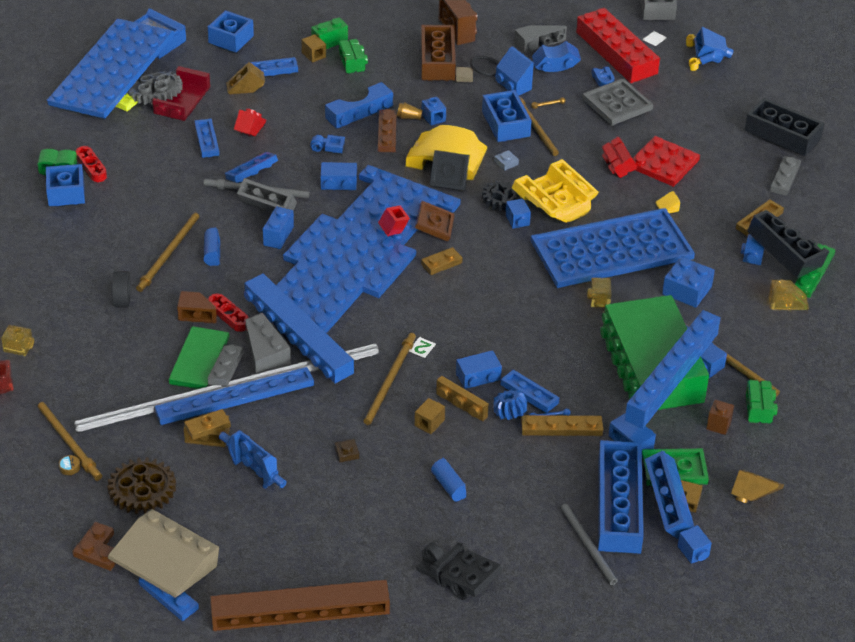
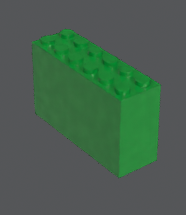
M672 295L605 305V312L602 313L603 327L600 328L601 337L606 340L607 351H610L612 354V362L617 366L618 377L623 380V388L625 392H628L629 400L687 330V326ZM701 356L658 410L705 403L709 373Z

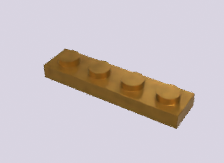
M523 415L521 417L522 435L603 436L602 416Z

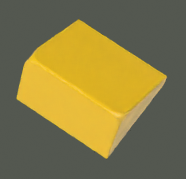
M674 191L669 192L655 203L658 209L666 208L669 213L678 212L680 208V200Z

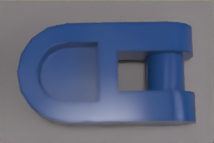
M609 66L603 67V69L592 68V77L595 78L600 87L614 82L615 78Z

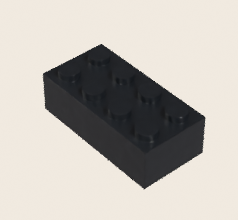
M763 98L747 114L745 131L803 156H806L821 140L824 122L766 98Z

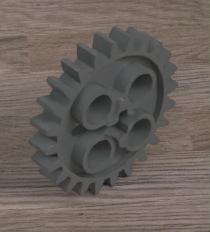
M157 70L156 73L150 71V74L144 73L143 76L139 77L129 89L128 94L132 96L133 100H135L134 102L138 101V104L144 102V105L148 102L152 105L154 98L164 101L166 99L172 100V96L177 97V93H181L183 89L182 80L179 75L177 76L176 73L172 74L171 71L167 73L165 70L162 72Z

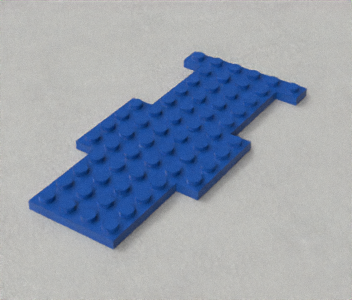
M367 165L359 174V180L370 185L338 219L321 214L283 254V260L295 266L276 286L327 333L362 292L380 298L415 258L416 250L405 246V244L418 230L415 228L421 201L454 213L460 206L461 199ZM401 205L410 219L402 233L387 236L378 222L386 208Z

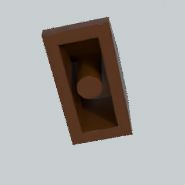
M181 291L177 306L178 321L217 323L216 306L200 292Z

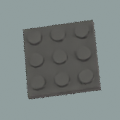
M624 78L582 94V99L611 126L653 110V104Z

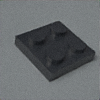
M434 150L430 186L466 190L470 155Z

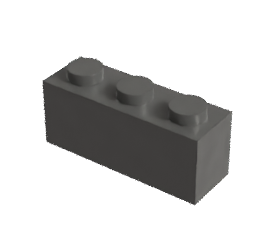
M246 178L243 179L237 192L242 202L273 212L276 206L294 211L297 204L292 194Z

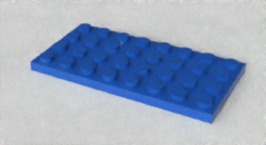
M117 18L47 99L48 105L105 119L173 38V30Z
M666 208L531 236V243L557 288L676 263L680 257L691 260L695 256L691 246Z

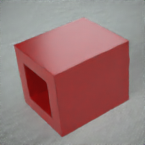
M401 205L386 208L378 224L387 236L402 233L410 218Z

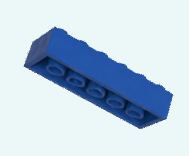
M600 440L598 455V551L641 554L643 543L642 445L637 442Z

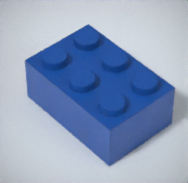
M515 90L483 95L482 113L497 142L530 137L531 118Z

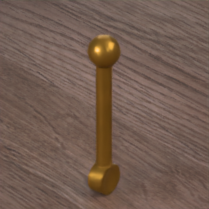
M561 97L559 100L542 103L533 102L531 107L536 109L538 106L555 103L564 104L566 100Z

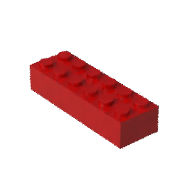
M602 8L578 16L576 33L630 83L658 74L660 57L607 9Z

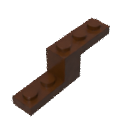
M380 110L378 152H396L397 110Z

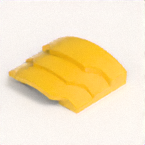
M439 125L430 131L421 133L406 157V167L422 170L427 160L433 161L434 150L470 155L467 179L473 181L487 151V146L478 140L473 131L457 126Z
M563 159L550 164L546 175L535 180L525 175L516 179L512 186V189L523 199L531 201L538 208H542L550 217H555L566 223L590 212L591 200L599 193Z

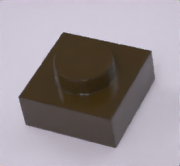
M355 439L335 442V451L339 462L359 459V451Z

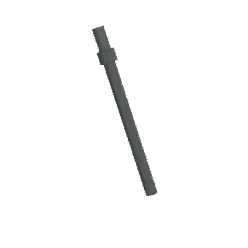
M204 179L203 184L204 186L217 187V189L225 190V188L239 190L242 183L229 182L226 179ZM272 187L290 193L294 197L307 199L310 197V192Z

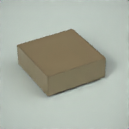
M456 67V82H473V69L469 67Z

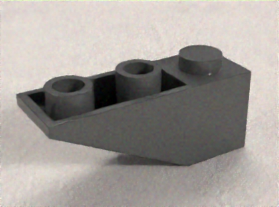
M534 25L522 27L515 30L514 44L523 53L537 50L542 45L556 44L566 40L567 27Z

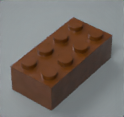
M421 25L422 80H455L454 25Z

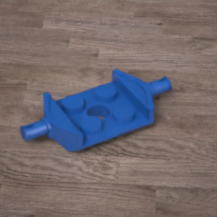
M239 430L231 437L224 431L220 433L219 439L227 444L233 463L237 465L242 461L245 466L254 470L260 478H263V488L266 489L273 483H276L280 488L286 485L287 481L278 475L277 459L250 439L243 431Z

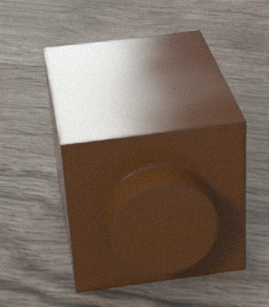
M715 399L709 412L707 430L726 435L732 421L734 405Z

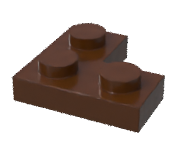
M94 522L73 550V557L111 571L116 563L108 559V555L114 547L108 546L107 543L114 535V528Z

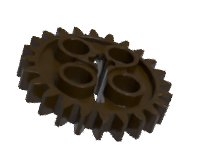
M139 457L137 462H133L130 459L128 465L121 463L122 469L116 467V473L110 474L111 479H108L107 486L110 500H113L114 505L119 504L120 510L126 507L127 513L133 509L135 514H138L139 510H143V513L146 514L147 509L155 510L156 506L162 509V502L169 504V498H173V492H176L174 472L170 471V466L164 467L163 461L157 464V459H154L152 462H149L148 457H146L145 461H141Z

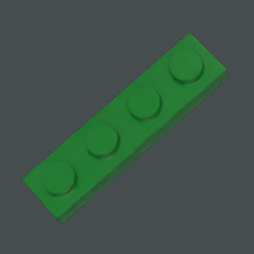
M818 244L817 247L820 249L826 248L830 251L823 266L799 277L793 286L792 292L810 298L835 255L836 249Z

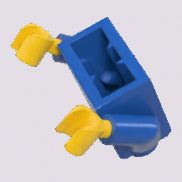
M701 27L696 36L689 34L686 37V46L692 47L695 45L696 56L700 58H690L689 66L691 71H696L698 64L702 63L703 65L711 61L719 63L723 57L731 58L733 55V49L727 47L726 39L723 36L704 27Z

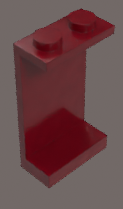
M178 66L176 75H179L182 80L183 89L181 93H177V97L172 96V100L166 99L164 101L154 98L152 100L153 112L157 115L185 121L210 88V73Z

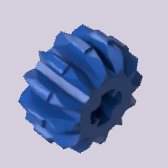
M505 390L493 398L494 412L500 419H516L518 416H523V413L527 411V400L524 393H521L520 390Z

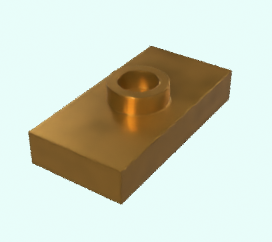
M223 409L184 422L185 428L192 440L231 427L230 421Z

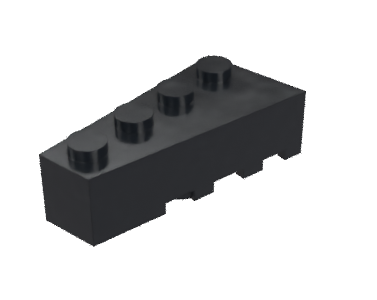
M767 210L753 216L747 232L796 278L802 277L823 266L830 252L826 248L820 249L815 245V241L812 239L807 240L800 236V231L795 228H788L785 226L786 222Z

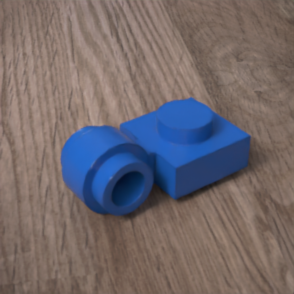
M315 135L311 140L310 146L316 152L321 151L325 147L327 152L342 153L345 137L328 135L326 139L321 135Z

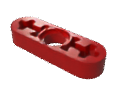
M88 146L77 148V161L82 164L83 169L94 182L106 180V168L92 149Z
M216 293L209 296L208 300L216 306V315L235 331H246L245 319L249 318L247 314L222 294ZM233 311L232 314H225L224 312Z

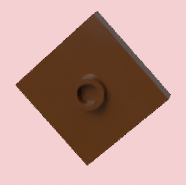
M421 201L415 228L449 241L455 214Z

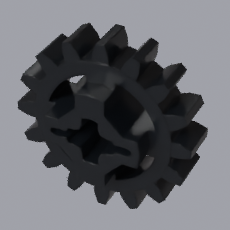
M503 180L501 182L494 181V184L488 183V187L484 186L482 191V202L486 203V207L492 206V210L497 208L499 212L502 209L506 210L507 201L518 200L521 197L512 189L510 182L504 183Z

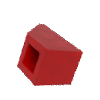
M247 108L246 111L239 110L234 130L256 136L266 123V119L262 118V114Z

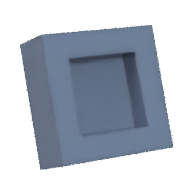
M509 150L494 156V162L504 171L519 165V159Z

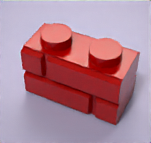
M620 137L602 146L604 151L602 157L607 164L611 163L608 167L612 174L617 173L618 177L622 178L628 172L637 169V165Z

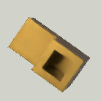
M681 480L689 510L696 513L701 497L702 485Z

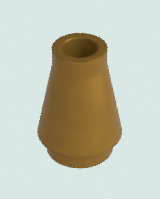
M405 102L404 104L399 103L397 116L401 117L400 119H421V109Z

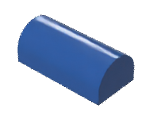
M216 227L209 228L204 233V262L210 266L220 264V237Z
M442 458L435 462L431 472L453 501L466 498L465 483L446 459Z

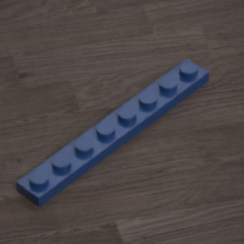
M308 367L156 405L155 412L160 425L314 386V380Z

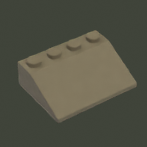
M152 509L138 518L110 552L108 559L176 598L217 567L219 546Z

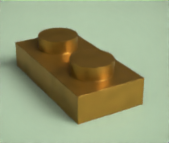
M452 247L421 259V265L430 275L461 264L463 258Z

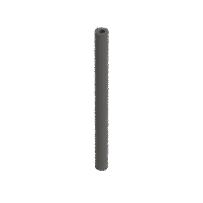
M568 504L562 505V512L610 585L616 584L617 578Z

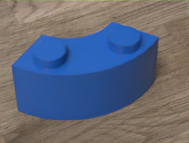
M566 41L555 47L542 45L532 55L535 68L545 72L563 71L572 68L581 61L578 48Z

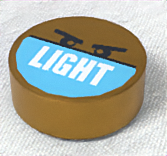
M73 455L61 458L59 461L60 472L64 475H74L79 472V459Z

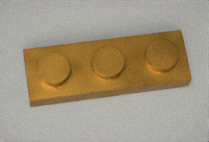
M768 200L736 223L735 229L748 236L747 229L754 215L767 210L778 217L783 214L784 207L772 200Z
M443 376L437 379V395L482 422L488 418L489 403Z

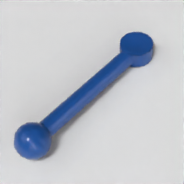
M566 408L558 412L530 413V415L569 416L570 410Z

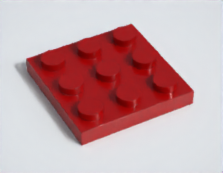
M654 136L633 157V160L637 165L635 171L674 187L700 160V154Z

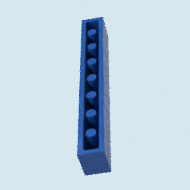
M261 274L244 283V296L246 300L251 302L258 312H262L269 322L273 323L279 332L289 339L291 344H295L301 353L307 356L312 364L323 372L326 378H330L334 383H337L354 374V359L266 275Z
M702 310L628 401L625 421L642 429L646 426L718 335L721 317Z

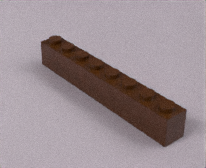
M387 580L210 596L213 631L390 614Z

